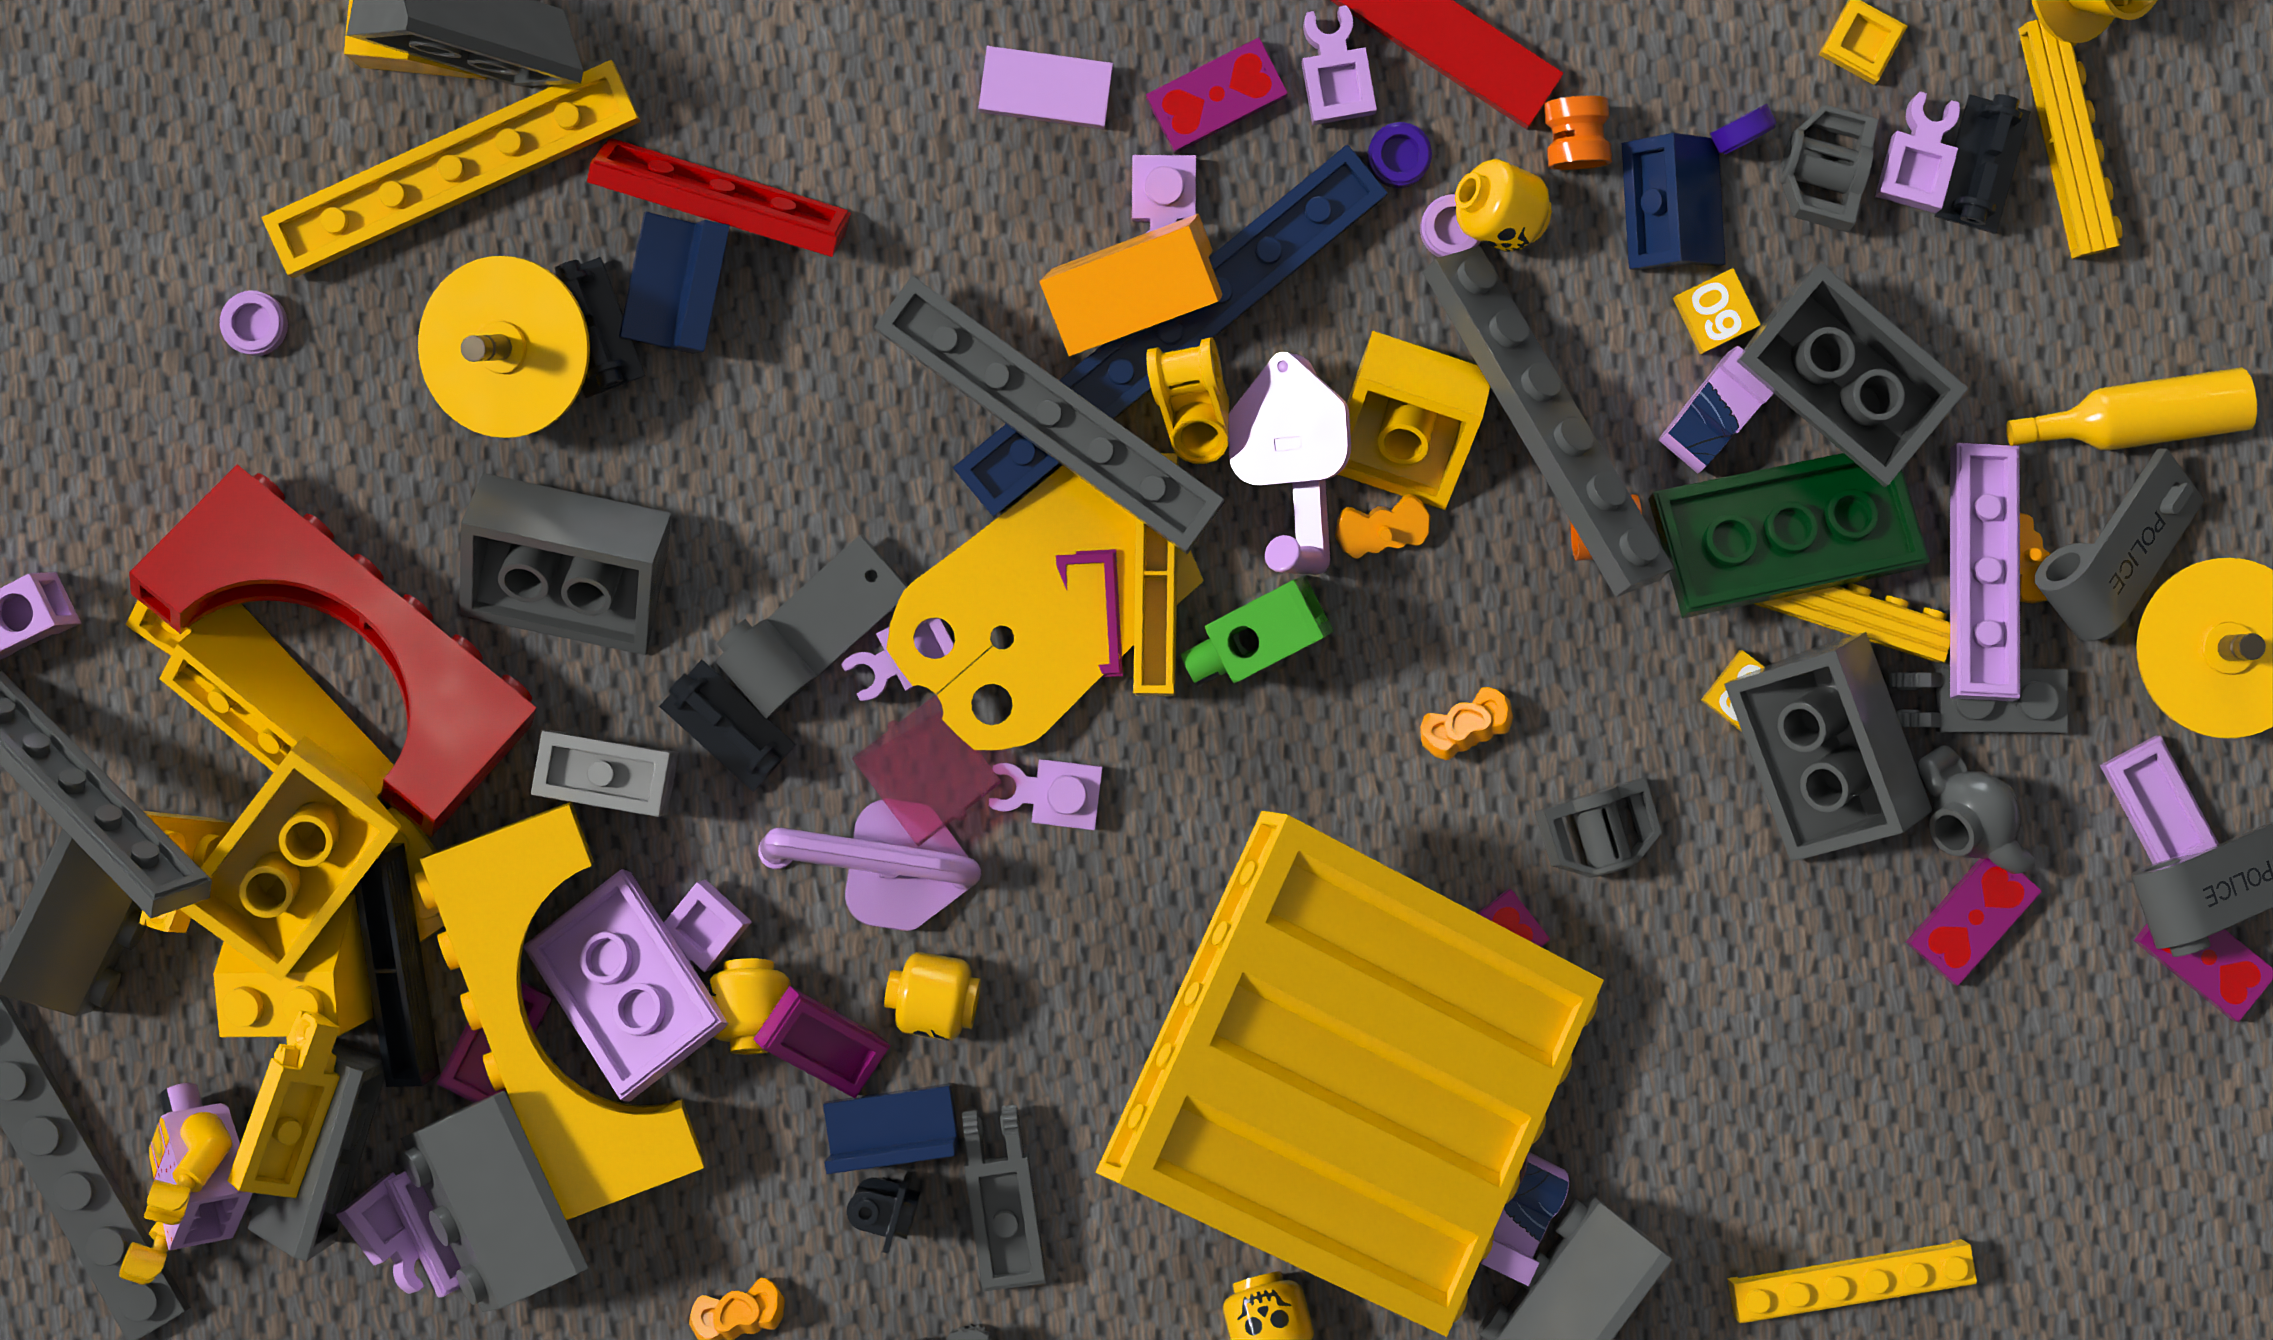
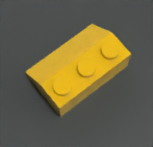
M304 735L200 867L212 879L210 898L180 908V910L281 982L401 828V825L357 773Z

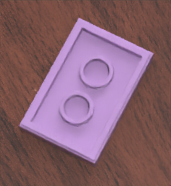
M619 870L523 946L620 1100L627 1102L633 1100L728 1025L713 997L632 873L627 870Z

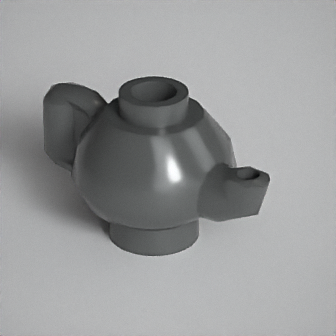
M1939 746L1919 760L1917 769L1920 778L1925 783L1927 791L1935 796L1929 828L1934 842L1941 850L1953 856L1990 859L1995 865L2011 874L2026 872L2035 867L2033 856L2016 840L2020 829L2021 815L2015 792L2006 782L1982 771H1967L1965 763L1950 746Z

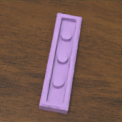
M1956 443L1950 447V698L2015 701L2020 698L2019 446Z

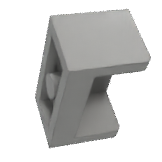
M555 730L542 731L531 795L656 817L668 815L679 752L655 750L580 737Z

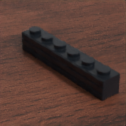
M388 843L354 887L386 1087L423 1086L441 1073L405 845L404 843Z

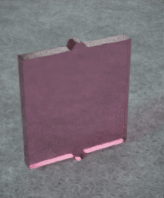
M936 695L902 721H890L887 726L889 731L852 758L918 847L954 819L958 821L964 820L967 816L966 810L1002 783L980 752L972 749L942 720L943 708Z

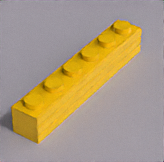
M2039 20L2029 21L2021 26L2018 31L2071 258L2075 259L2110 251L2120 246L2119 239L2122 238V225L2118 216H2113L2110 201L2113 199V187L2110 179L2103 175L2101 162L2104 161V148L2101 140L2095 139L2092 123L2095 122V110L2092 102L2085 98L2083 85L2086 84V71L2081 61L2077 62L2074 46L2077 43L2060 41L2050 35Z
M1161 453L1179 466V458L1176 453ZM1137 518L1133 693L1135 696H1175L1178 548Z
M1852 583L1848 584L1847 589L1836 586L1755 603V605L1851 636L1866 632L1870 642L1935 663L1945 662L1950 648V622L1945 621L1946 613L1925 607L1922 613L1907 609L1909 602L1886 595L1885 601L1870 597L1871 589Z
M1962 1239L1953 1240L1951 1243L1743 1278H1727L1734 1318L1740 1324L1977 1284L1971 1245Z

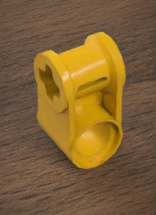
M1212 337L1201 339L1200 345L1197 347L1164 353L1159 347L1147 349V370L1150 387L1156 404L1160 406L1174 452L1184 461L1194 464H1207L1216 461L1225 453L1228 447L1229 396L1223 381L1220 357L1214 339Z

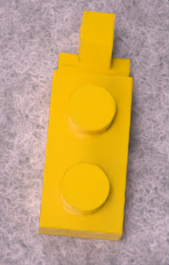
M299 1010L286 1037L287 1045L279 1044L274 1053V1058H271L227 1179L238 1191L291 1198L297 1197L340 1078L334 1072L336 1055L332 1053L340 1027L323 1014Z

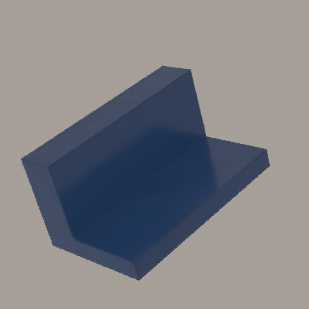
M1669 133L1621 143L1629 269L1651 270L1681 264L1726 265L1719 151L1712 138Z
M644 212L619 332L620 338L691 354L704 352L730 225L709 220H703L695 224Z
M951 1083L825 1101L823 1103L830 1156L825 1160L826 1174L955 1156L960 1147Z

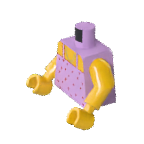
M194 1083L177 1084L166 1088L159 1094L164 1115L160 1117L149 1147V1158L154 1182L147 1198L148 1206L144 1213L145 1219L157 1221L149 1232L154 1242L151 1248L132 1242L119 1271L121 1278L141 1285L149 1284L161 1272L168 1250H177L233 1238L253 1194L238 1191L227 1181L240 1146L229 1107L222 1103L203 1106L198 1086Z

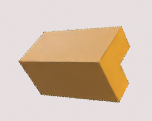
M1199 214L1054 267L1039 281L1068 356L1173 319L1220 300L1223 294L1209 260L1213 249Z

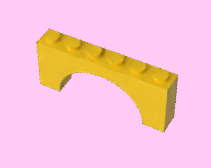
M569 802L423 856L420 862L424 871L415 873L416 884L427 910L438 907L446 931L437 934L448 968L451 971L460 967L469 992L461 994L460 999L468 1023L473 1031L483 1028L492 1052L483 1055L487 1074L495 1091L506 1088L515 1114L565 1219H572L703 1169L704 1156L683 1099L658 1105H632L596 1095L573 1081L553 1062L543 1049L529 1022L521 989V957L529 925L541 903L557 886L575 873L592 866L594 862L573 803Z

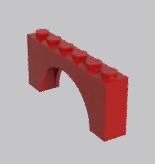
M237 464L129 572L131 594L179 634H182L192 624L210 613L234 604L252 601H281L313 608L334 617L360 634L377 651L391 670L401 692L406 711L407 738L395 765L383 779L381 798L431 838L532 726L537 707L531 703L533 700L531 694L513 677L503 675L500 678L481 663L483 661L481 653L467 639L457 634L449 637L433 624V615L418 599L409 594H404L401 598L383 583V574L370 560L360 554H355L351 557L333 542L335 540L333 533L322 521L308 513L302 517L284 503V494L269 478L260 473L251 476Z

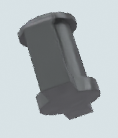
M1824 104L1799 128L1792 132L1784 151L1779 179L1793 218L1849 232L1856 223L1862 193L1872 166L1873 144L1879 119ZM1814 127L1855 138L1857 141L1854 150L1804 136V134ZM1797 181L1842 193V205L1801 194Z
M1646 777L1571 798L1534 811L1550 865L1584 875L1588 878L1614 873L1637 865L1662 833ZM1624 797L1627 799L1639 839L1631 850L1616 804L1617 800ZM1573 814L1588 866L1575 863L1562 817Z

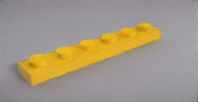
M609 60L584 71L581 83L553 85L261 218L287 275L294 279L638 124L641 120L616 65L612 60Z

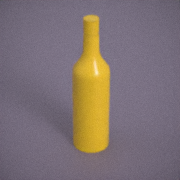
M2243 367L2099 388L2090 392L2077 406L2068 411L2034 418L2009 420L2006 423V434L2011 446L2035 443L2036 441L2075 439L2083 441L2098 450H2118L2251 430L2257 418V398L2252 378Z

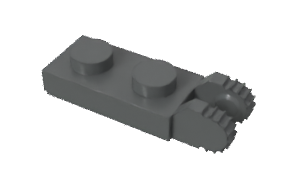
M1937 668L1936 673H1888V687H1895L1897 690L1917 691L1921 687L1936 688V713H1920L1918 710L1898 709L1896 713L1901 727H1936V732L2068 733V669H2020V698L2015 701L1950 698V668Z
M1017 1105L1002 1106V1115L1000 1116L1001 1130L1005 1137L1008 1156L985 1159L984 1127L978 1110L963 1112L962 1121L968 1161L965 1162L964 1170L982 1290L986 1292L1046 1283L1047 1273L1029 1153H1024Z

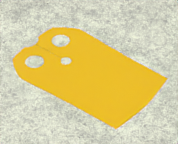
M1062 465L1010 509L914 580L903 591L890 623L886 649L912 686L920 685L937 694L943 708L942 720L972 749L1003 750L1036 741L1104 675L1101 673L1099 665L1110 664L1104 563L1066 564V590L1056 566V555L1077 554L1076 551L1116 549L1122 656L1134 645L1136 517ZM1179 548L1177 554V605L1204 581L1191 550L1186 554ZM928 618L943 619L950 624L954 631V646L942 658L931 659L925 657L917 650L914 644L916 628L922 621ZM998 626H1007L1014 634V642L1006 649L991 647V632ZM984 685H1000L1008 691L1012 698L1011 714L1000 724L988 725L982 723L972 711L971 702L973 695Z

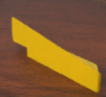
M137 600L126 625L171 656L159 679L272 772L278 768L292 748L305 735L357 773L377 798L381 795L383 779L393 768L394 764L241 603L210 613L192 624L182 634H179Z

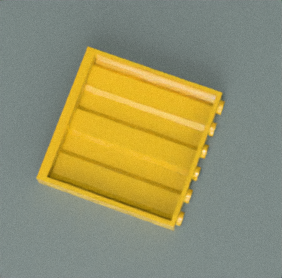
M1261 811L1095 1173L1447 1337L1453 1323L1461 1317L1466 1308L1468 1300L1467 1290L1479 1263L1484 1258L1486 1259L1492 1249L1493 1231L1504 1206L1514 1197L1520 1183L1519 1172L1531 1145L1543 1133L1546 1124L1545 1113L1557 1086L1565 1080L1571 1069V1054L1583 1027L1592 1020L1598 1005L1597 995L1604 980L1290 815Z

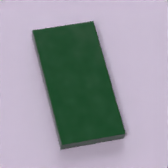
M1845 453L1653 492L1648 498L1661 546L1674 567L1669 572L1682 619L1921 569L1930 562L1903 470H1900L1888 486L1883 487Z

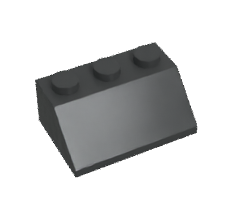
M353 0L346 36L520 87L577 84L582 81V64L564 10L541 3V0Z
M1819 263L1797 281L1761 324L1737 359V362L1883 487L1890 484L1969 389L1822 263Z
M483 473L461 522L459 616L646 655L668 558L671 513Z
M1866 632L1808 649L1724 684L1791 862L1904 833L1933 811Z
M63 828L1 951L0 995L68 1015L78 1016L94 1011L96 1005L103 1008L109 1002L121 978V974L114 970L124 948L132 950L138 944L147 926L139 924L142 909Z
M336 1042L332 1049V1053L336 1055L334 1072L340 1078L297 1197L291 1198L253 1193L246 1208L253 1210L248 1230L293 1258L306 1262L337 1241L342 1222L336 1214L348 1204L385 1080L381 1055Z
M505 1091L469 1104L400 1138L406 1150L401 1154L403 1167L409 1179L416 1187L423 1186L433 1207V1210L429 1212V1220L433 1231L444 1246L451 1245L461 1266L456 1272L460 1288L471 1304H479L482 1312L504 1308L589 1269Z
M1593 1194L1589 1196L1584 1204L1575 1200L1563 1212L1556 1223L1554 1231L1560 1234V1236L1546 1255L1540 1251L1535 1252L1533 1259L1539 1262V1265L1529 1286L1516 1281L1522 1287L1507 1307L1498 1302L1488 1312L1481 1322L1477 1333L1483 1337L1482 1340H1612L1673 1259L1650 1237Z

